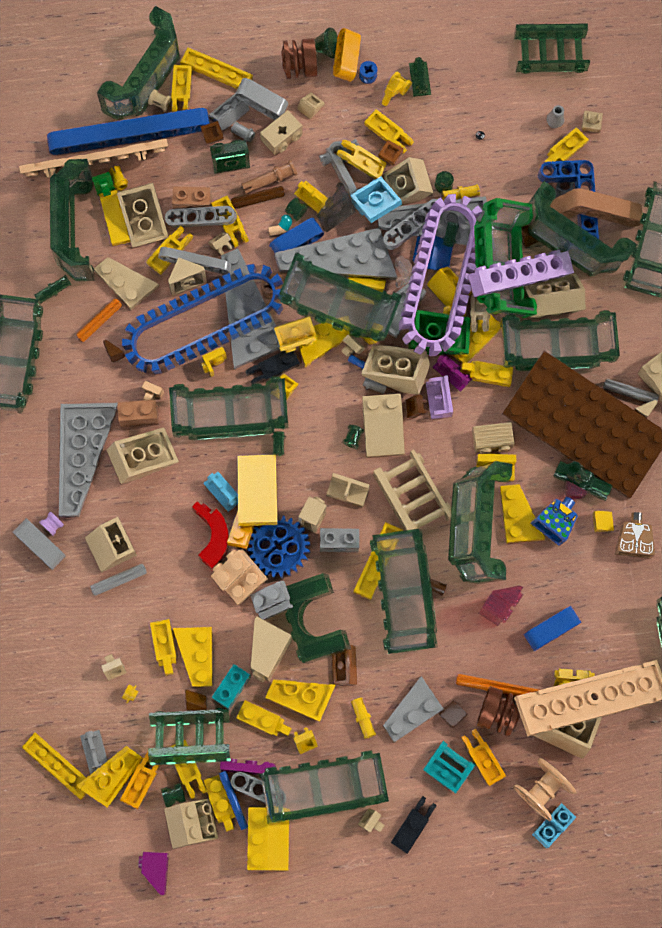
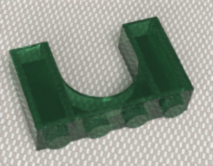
M322 573L286 586L290 596L289 602L290 605H293V608L287 610L285 615L288 623H291L293 630L291 631L293 641L297 643V656L302 663L310 664L351 650L346 630L340 629L316 637L310 634L304 625L303 616L306 607L312 601L334 593L328 574Z

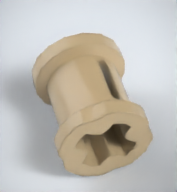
M154 89L150 94L148 104L156 105L166 112L172 99L171 96H164Z

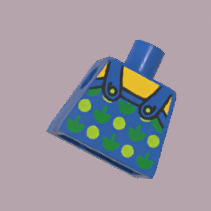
M565 497L562 502L555 499L530 524L560 546L568 539L578 517L577 513L571 510L575 505L574 500L569 497Z

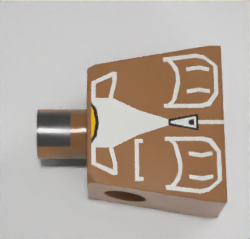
M631 513V522H624L621 525L614 555L648 559L655 555L652 525L643 523V513Z

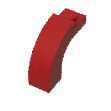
M197 501L192 506V509L209 525L212 532L210 542L198 554V557L212 570L223 561L227 554L229 532L225 519L217 509L211 514V509L205 503L200 504Z

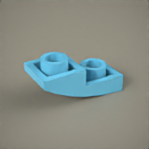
M562 803L551 813L552 820L548 821L546 819L532 834L546 849L552 845L576 818Z

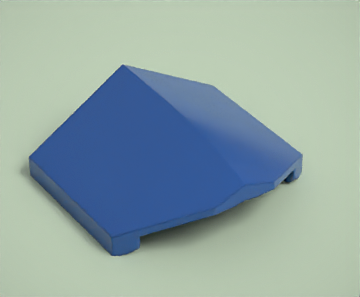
M417 236L413 262L415 260L416 255L418 254L417 249L420 244L419 241L421 236ZM435 236L427 269L436 271L447 266L449 267L454 243Z

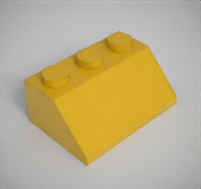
M248 807L247 870L288 871L289 809Z

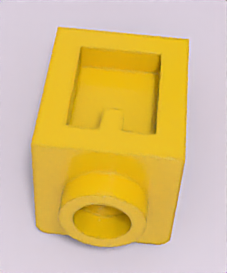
M223 346L203 355L201 366L205 374L209 372L210 376L213 377L214 371L211 366L220 365L227 359Z

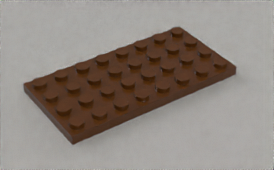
M543 351L502 413V415L629 499L633 496L662 451V428L546 351Z

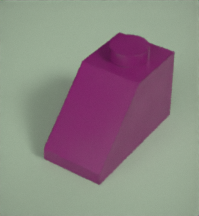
M143 852V856H139L138 868H142L141 873L160 895H166L169 853Z

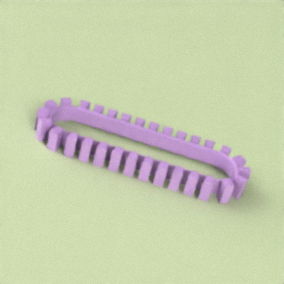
M448 194L444 202L440 197L435 201L425 217L424 222L426 223L423 225L420 244L417 249L418 254L414 260L415 265L412 268V276L410 277L409 287L406 292L407 296L400 315L403 318L399 322V330L409 329V332L405 334L402 340L407 345L414 339L418 343L414 352L420 355L426 347H430L429 356H437L442 349L446 352L455 343L453 340H456L461 332L460 326L464 320L462 316L465 314L467 307L465 305L468 303V294L471 291L468 275L474 273L476 268L474 225L476 218L482 213L479 206L475 207L472 211L466 207L471 200L466 196L459 203H456V194ZM445 211H458L469 221L470 234L445 335L439 340H428L417 332L414 318L440 215Z

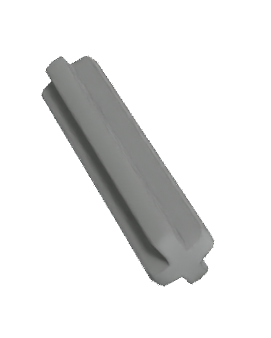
M606 379L603 385L605 390L646 403L654 400L658 401L659 399L658 394L614 380Z
M139 564L90 587L92 593L98 595L138 578L147 572L145 566Z

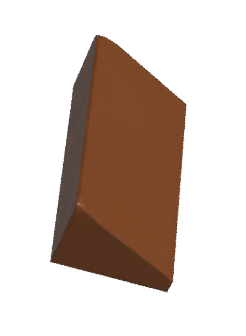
M349 644L332 646L333 685H357L356 647Z

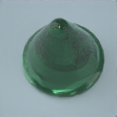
M328 27L314 39L316 51L332 59L335 58L338 37L335 29Z

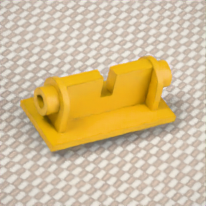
M301 181L297 186V191L294 193V195L321 216L334 204L307 181Z
M559 668L554 671V678H556L554 686L593 677L595 673H591L589 670H576V676H573L572 669Z

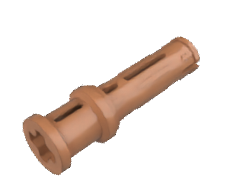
M289 160L287 164L280 167L275 166L273 171L241 183L244 188L245 194H248L275 181L282 182L284 178L291 175L296 176L297 172L293 162Z

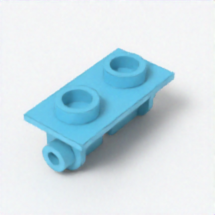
M219 472L212 473L203 484L229 512L238 504V494Z

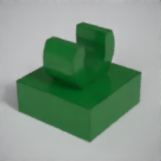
M109 172L92 177L98 196L103 193L104 197L111 195L110 191L115 190Z

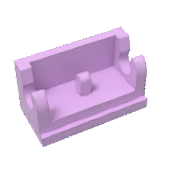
M448 375L428 379L426 390L431 419L452 417L453 407Z

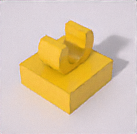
M307 727L304 728L305 733L298 735L297 731L294 732L295 737L293 739L299 754L318 747L312 730L309 731Z

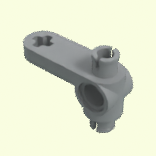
M356 139L351 141V143L355 144L356 146L359 145ZM335 141L326 149L325 154L319 155V159L323 162V166L329 163L332 164L344 189L350 196L357 191L356 186L344 165L346 160H343L334 153L338 150H343L351 155L352 151L343 147L341 141Z

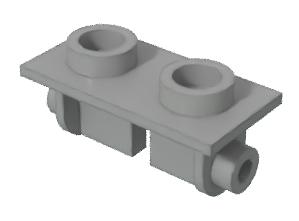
M100 730L89 731L80 736L90 774L108 761Z

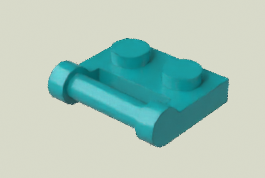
M443 741L423 771L456 794L476 764L472 761H467L449 748L448 744ZM442 752L465 768L463 773L440 758Z

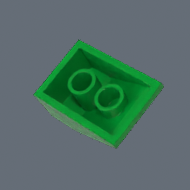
M416 310L414 318L415 328L423 338L439 340L445 335L449 314ZM464 317L463 324L460 326V335L456 340H453L455 343L446 352L442 349L438 355L469 354V317ZM413 339L408 343V349L415 350L418 343ZM426 347L424 350L427 352V355H429L430 347Z

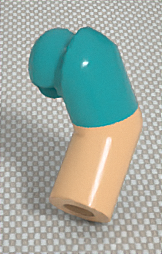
M287 214L283 215L278 226L268 227L269 235L274 236L288 232L292 225V218Z

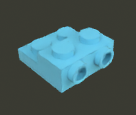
M382 177L371 181L368 185L350 195L353 206L362 216L365 215L370 223L402 205L401 199Z

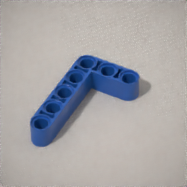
M588 160L545 162L538 171V179L543 183L575 182V189H579L584 185L590 191L596 192L594 167ZM580 168H585L588 174L581 173ZM561 169H567L570 174H563ZM543 170H549L552 175H545ZM579 214L577 215L579 246L584 253H591L599 244L598 218ZM584 222H590L592 228L585 227ZM585 240H591L593 246L586 245Z

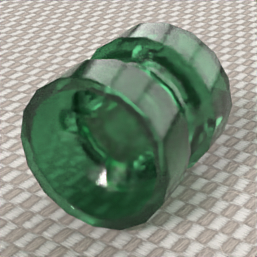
M181 783L174 784L173 789L168 787L161 789L166 808L173 806L176 801L180 804L186 802Z

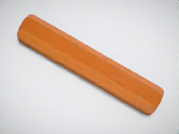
M114 298L76 334L77 338L85 342L122 307L121 302Z

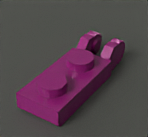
M225 758V761L220 762V770L226 772L273 776L277 771L275 764L264 762L262 765H257V761L245 760V763H237V759Z

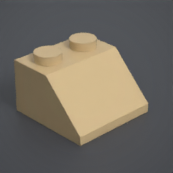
M409 157L383 174L385 182L401 199L402 205L400 206L419 202L433 194L424 161L421 159Z

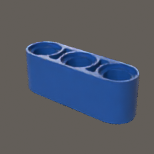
M310 218L274 239L269 246L275 254L276 252L312 244L324 235V232L315 218Z
M569 606L523 635L533 651H536L582 622L572 606Z

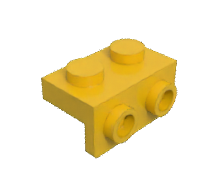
M311 316L274 327L280 351L285 350L286 353L296 350V347L300 345L304 347L313 345L314 341L317 340Z

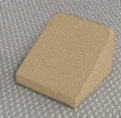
M310 93L300 100L297 109L311 119L325 103L313 93Z
M654 400L635 408V411L647 418L658 401Z

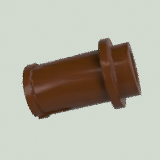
M425 576L421 584L424 591L427 589L440 596H443L447 584L431 579V576Z

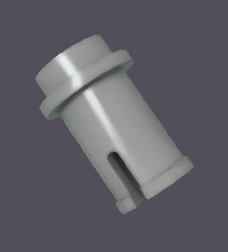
M235 122L231 128V132L243 138L245 142H251L255 136L252 128L248 129L238 122Z
M365 378L363 386L366 387L365 389L370 388L384 394L387 387L368 378Z

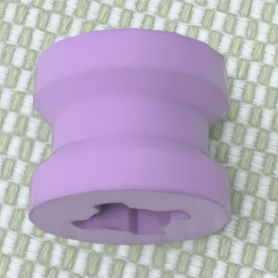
M52 512L48 513V517L45 520L39 522L52 536L56 534L58 528L64 526Z

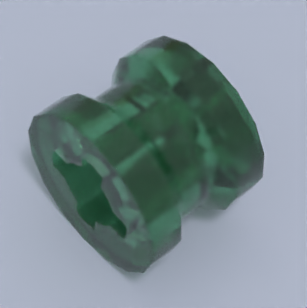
M447 171L438 173L435 179L436 191L441 193L442 191L452 190L454 183L453 175Z
M295 197L289 202L285 212L293 215V219L298 221L306 213L308 206L301 204L300 200Z

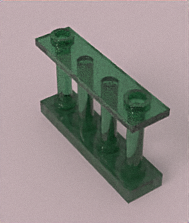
M588 23L516 24L514 40L521 41L522 61L517 62L516 72L528 74L530 72L575 71L576 73H583L588 71L590 60H583L582 39L586 38ZM529 39L539 40L540 60H529ZM546 39L557 40L558 60H547ZM564 39L575 40L576 60H565Z
M216 708L214 710L157 711L149 713L150 726H156L155 747L148 748L150 765L231 761L230 745L224 744V723H230L229 709ZM216 723V744L204 745V724ZM196 724V745L184 746V725ZM176 725L175 746L163 747L164 726Z

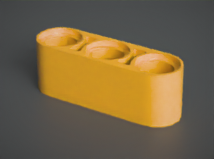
M342 28L337 37L333 75L351 82L357 72L361 35L346 28Z

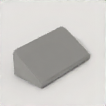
M234 94L208 116L213 122L218 121L221 130L224 131L247 113L250 108L247 104L238 100Z

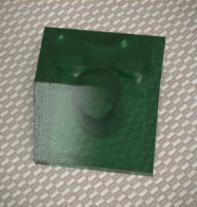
M234 140L231 143H216L210 146L214 174L250 168L246 140Z

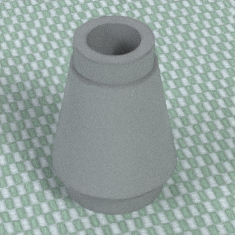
M556 105L547 115L546 120L550 127L558 128L564 124V108L562 106Z

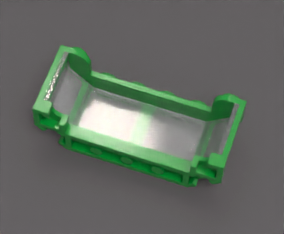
M494 198L485 202L482 208L485 213L481 221L477 220L474 225L476 268L486 266V269H489L490 265L501 263L502 266L505 265V262L516 259V262H520V259L523 258L521 227L528 225L533 219L532 204L501 198ZM524 286L477 297L480 303L486 305V311L489 314L500 313L521 316L522 318L537 315L535 299L530 297L524 299Z

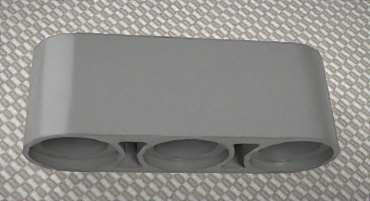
M248 78L241 80L235 93V97L274 120L285 113L289 104L284 98Z
M27 518L13 531V534L52 570L66 557Z
M242 772L235 773L231 778V785L235 790L272 807L279 808L286 802L284 791ZM239 776L246 779V784L243 787L235 785V779ZM258 784L264 787V793L259 796L253 793L254 786ZM277 792L283 796V800L279 804H275L271 800L272 795Z

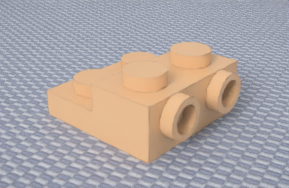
M233 550L226 556L228 560L224 564L219 563L212 569L214 573L211 577L223 591L226 590L237 605H240L268 578L244 550Z

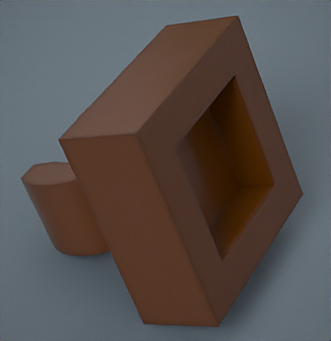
M218 121L201 126L206 145L224 140Z
M416 394L406 399L407 418H416L429 412L424 410V404L428 402L426 399H423L422 395Z

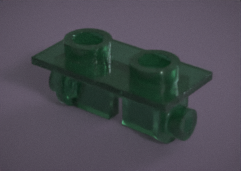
M417 57L413 63H409L413 97L431 95L427 61L424 62L421 57Z

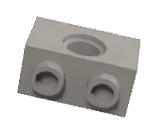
M320 528V552H359V529Z

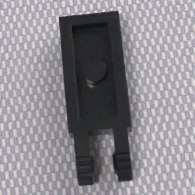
M284 350L247 369L245 373L247 376H250L259 371L262 372L263 375L251 381L252 386H255L298 367L300 362L294 351L286 353Z
M424 796L421 797L415 808H412L391 841V844L406 854L411 850L437 806L433 803L429 806L425 816L420 814L418 811L426 802Z

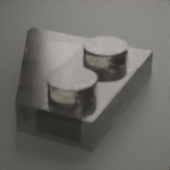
M341 182L336 185L338 189L332 197L329 196L325 206L317 214V218L325 232L330 231L356 212L345 186Z

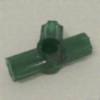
M560 461L553 477L570 484L574 490L580 493H589L606 501L613 486L594 477L593 473L585 470L576 461L570 464Z

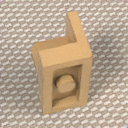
M333 473L327 496L363 508L370 485Z

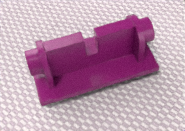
M441 355L437 359V363L432 367L440 375H448V382L460 392L472 380V378H469L470 375L461 373V367L447 355Z

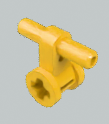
M398 71L395 72L384 91L385 95L381 102L382 105L388 106L391 98L398 93L402 96L405 95L410 89L412 82L404 79Z

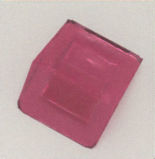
M566 481L564 484L565 497L583 499L587 494V491L569 481Z

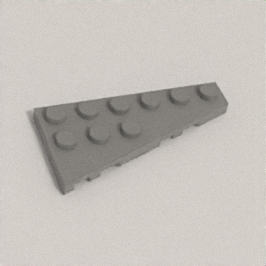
M486 196L470 198L471 200L466 207L472 211L475 207L479 206L482 213L476 218V221L481 220L485 213L482 208L484 203L487 202ZM424 204L398 206L377 219L378 228L389 231ZM450 210L443 212L440 216L435 236L452 243L467 246L470 234V224L467 218L458 211ZM418 215L415 217V220L418 223H423L425 217ZM407 225L402 226L401 231L408 234L411 232V228ZM422 230L416 233L414 236H421ZM492 237V248H493V250H494L493 237Z
M117 403L61 404L59 517L80 516L118 408Z

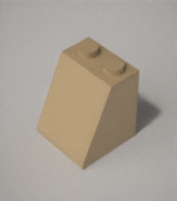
M257 616L254 620L251 671L255 679L264 683L265 680L268 682L271 680L292 641V636Z

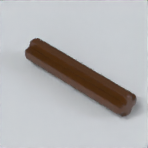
M278 186L232 198L231 203L234 209L284 197L285 192L283 186Z

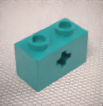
M233 664L213 694L212 699L230 710L250 680L251 675Z

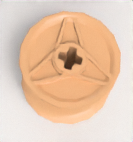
M538 758V764L545 772L544 776L539 781L536 780L534 782L535 785L529 792L520 785H514L513 787L537 813L551 821L552 816L544 807L549 799L555 798L554 794L560 787L570 794L577 792L558 770L544 759Z

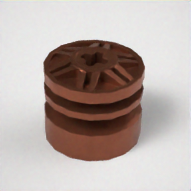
M314 38L302 39L300 48H297L295 40H292V48H289L288 40H284L281 58L286 79H291V71L293 70L295 79L299 77V70H303L305 78L317 77Z
M490 686L479 713L477 726L489 730L495 722L497 723L496 732L500 734L503 726H506L504 736L509 737L520 718L518 707L515 701L514 704L511 703L512 693H509L506 700H502L503 691Z

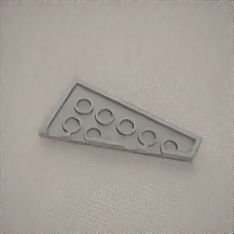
M380 228L276 252L274 255L280 273H315V275L332 274V276L397 279L390 255L383 244Z
M238 248L221 255L222 260L232 264L230 275L233 281L237 280L233 271L241 268L243 276L249 274L246 263ZM250 280L225 292L229 325L266 307L254 280ZM270 312L268 314L272 322L265 325L261 316L257 319L262 327L254 330L252 322H249L247 326L251 332L244 335L241 327H238L236 331L240 337L233 340L230 335L234 369L280 349L274 330L276 324Z

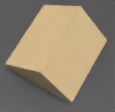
M178 257L168 280L172 297L206 284L204 267Z

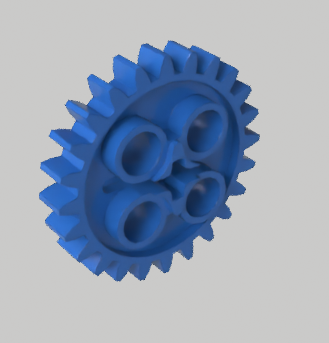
M285 516L282 517L281 521L277 517L278 525H261V528L254 527L257 533H252L251 537L254 540L249 541V545L252 547L247 549L248 552L253 553L249 557L255 560L254 563L259 566V569L261 571L265 570V576L272 573L274 579L277 574L283 579L284 573L291 577L292 570L298 573L296 567L300 566L303 568L304 566L301 561H308L305 554L310 553V550L306 547L310 546L311 543L305 541L309 536L308 534H303L305 528L298 529L300 523L296 522L293 525V518H290L287 522ZM280 530H285L286 535L282 538H278L277 532ZM265 541H269L270 547L267 549H262L261 544ZM276 545H282L283 549L279 551ZM291 545H296L297 551L289 553L288 548ZM274 557H281L282 560L279 564H272Z

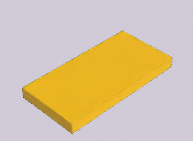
M276 455L238 456V526L278 525Z

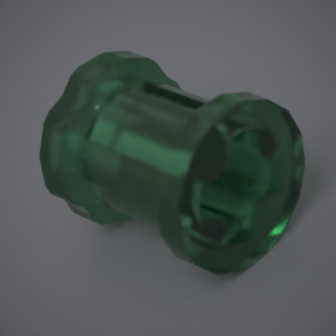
M349 424L347 436L343 439L342 443L350 448L358 449V442L361 434L364 433V429Z

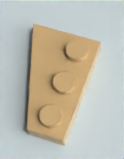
M109 257L94 268L99 277L130 310L134 309L159 287L158 283Z

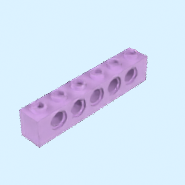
M555 250L549 252L548 256L545 253L535 255L534 259L528 256L521 258L520 262H516V259L505 262V265L502 266L501 263L490 265L489 269H486V266L475 268V272L468 275L473 295L478 297L574 273L569 252Z

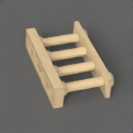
M415 450L410 452L411 460L394 469L383 472L380 467L373 472L374 478L410 541L417 538V531H419L420 527L443 515L448 521L451 519V513L453 512L449 503H445L423 466L424 460L421 454H417ZM416 466L421 476L398 488H392L389 483L391 478ZM424 482L430 490L429 493L407 505L401 504L398 499L401 494ZM435 499L439 506L438 510L417 521L410 520L408 516L410 511Z

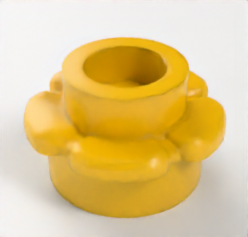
M129 684L122 696V699L127 701L126 703L130 700L134 702L139 692L135 690L136 685L132 686Z

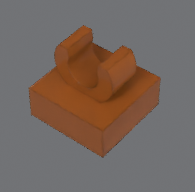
M387 140L378 157L394 166L403 153L404 148Z

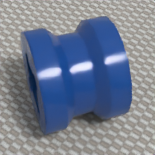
M365 61L360 66L359 78L363 83L371 84L376 81L377 65L372 61Z

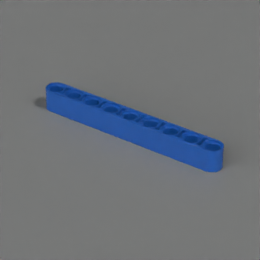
M195 108L53 131L47 134V142L51 155H62L202 132L201 126L210 124L206 108Z

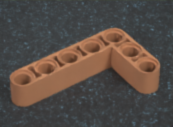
M573 189L545 204L546 224L548 225L563 223L579 214L630 227L643 224L641 204L586 189Z

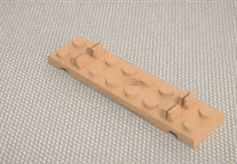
M161 139L86 155L22 165L19 168L20 173L26 174V177L36 176L38 171H44L47 178L56 177V168L62 167L63 170L74 169L76 164H81L82 167L93 165L92 161L99 160V163L111 162L110 158L113 157L122 160L129 158V154H136L138 161H142L140 152H142L143 160H147V151L154 150V153L164 152L168 144L167 139Z
M655 660L643 663L642 665H635L538 690L537 692L519 695L514 699L527 736H532L662 701V672L658 661ZM591 694H595L597 700H593Z

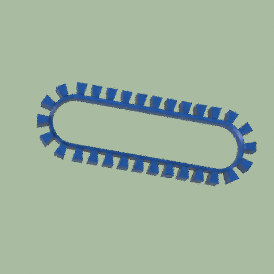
M255 264L246 265L249 271L248 275L243 276L241 268L233 271L237 277L235 281L232 280L230 273L222 276L227 283L222 286L219 278L213 280L212 283L216 290L212 292L208 283L201 286L205 293L203 296L200 295L198 289L190 291L195 299L191 302L187 294L180 296L184 303L180 307L176 298L169 301L174 309L172 311H168V307L163 304L158 307L163 314L159 317L155 309L147 312L152 318L148 322L144 314L137 316L136 318L141 323V326L135 329L129 323L125 329L128 334L132 335V340L122 338V347L125 350H133L125 354V356L132 365L139 359L140 361L136 368L145 374L148 365H152V372L155 375L162 374L160 364L164 362L168 370L175 368L171 361L173 358H176V362L179 365L186 363L181 355L185 352L189 360L197 357L192 350L196 347L200 355L207 353L208 351L203 345L208 342L210 349L213 350L219 347L214 340L219 337L222 345L229 342L225 336L228 332H230L233 340L240 337L236 331L238 327H241L244 335L251 332L247 326L249 322H252L254 330L262 326L257 318L262 316L266 325L272 322L268 314L272 309L278 315L283 311L282 304L276 301L277 299L286 300V291L284 288L275 289L283 285L282 279L277 273L270 280L269 277L272 274V270L268 266L263 265L260 274L256 273ZM260 279L266 281L272 287L273 296L271 302L264 309L158 359L149 360L138 354L137 340L143 331L250 280Z

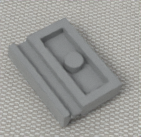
M284 581L276 582L250 595L256 613L264 621L293 608V605H290V596Z

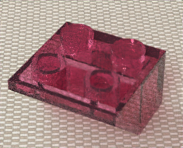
M519 585L492 591L478 614L497 626L501 622L505 624L513 612L510 609L511 606L516 607L524 595L521 593L523 587Z

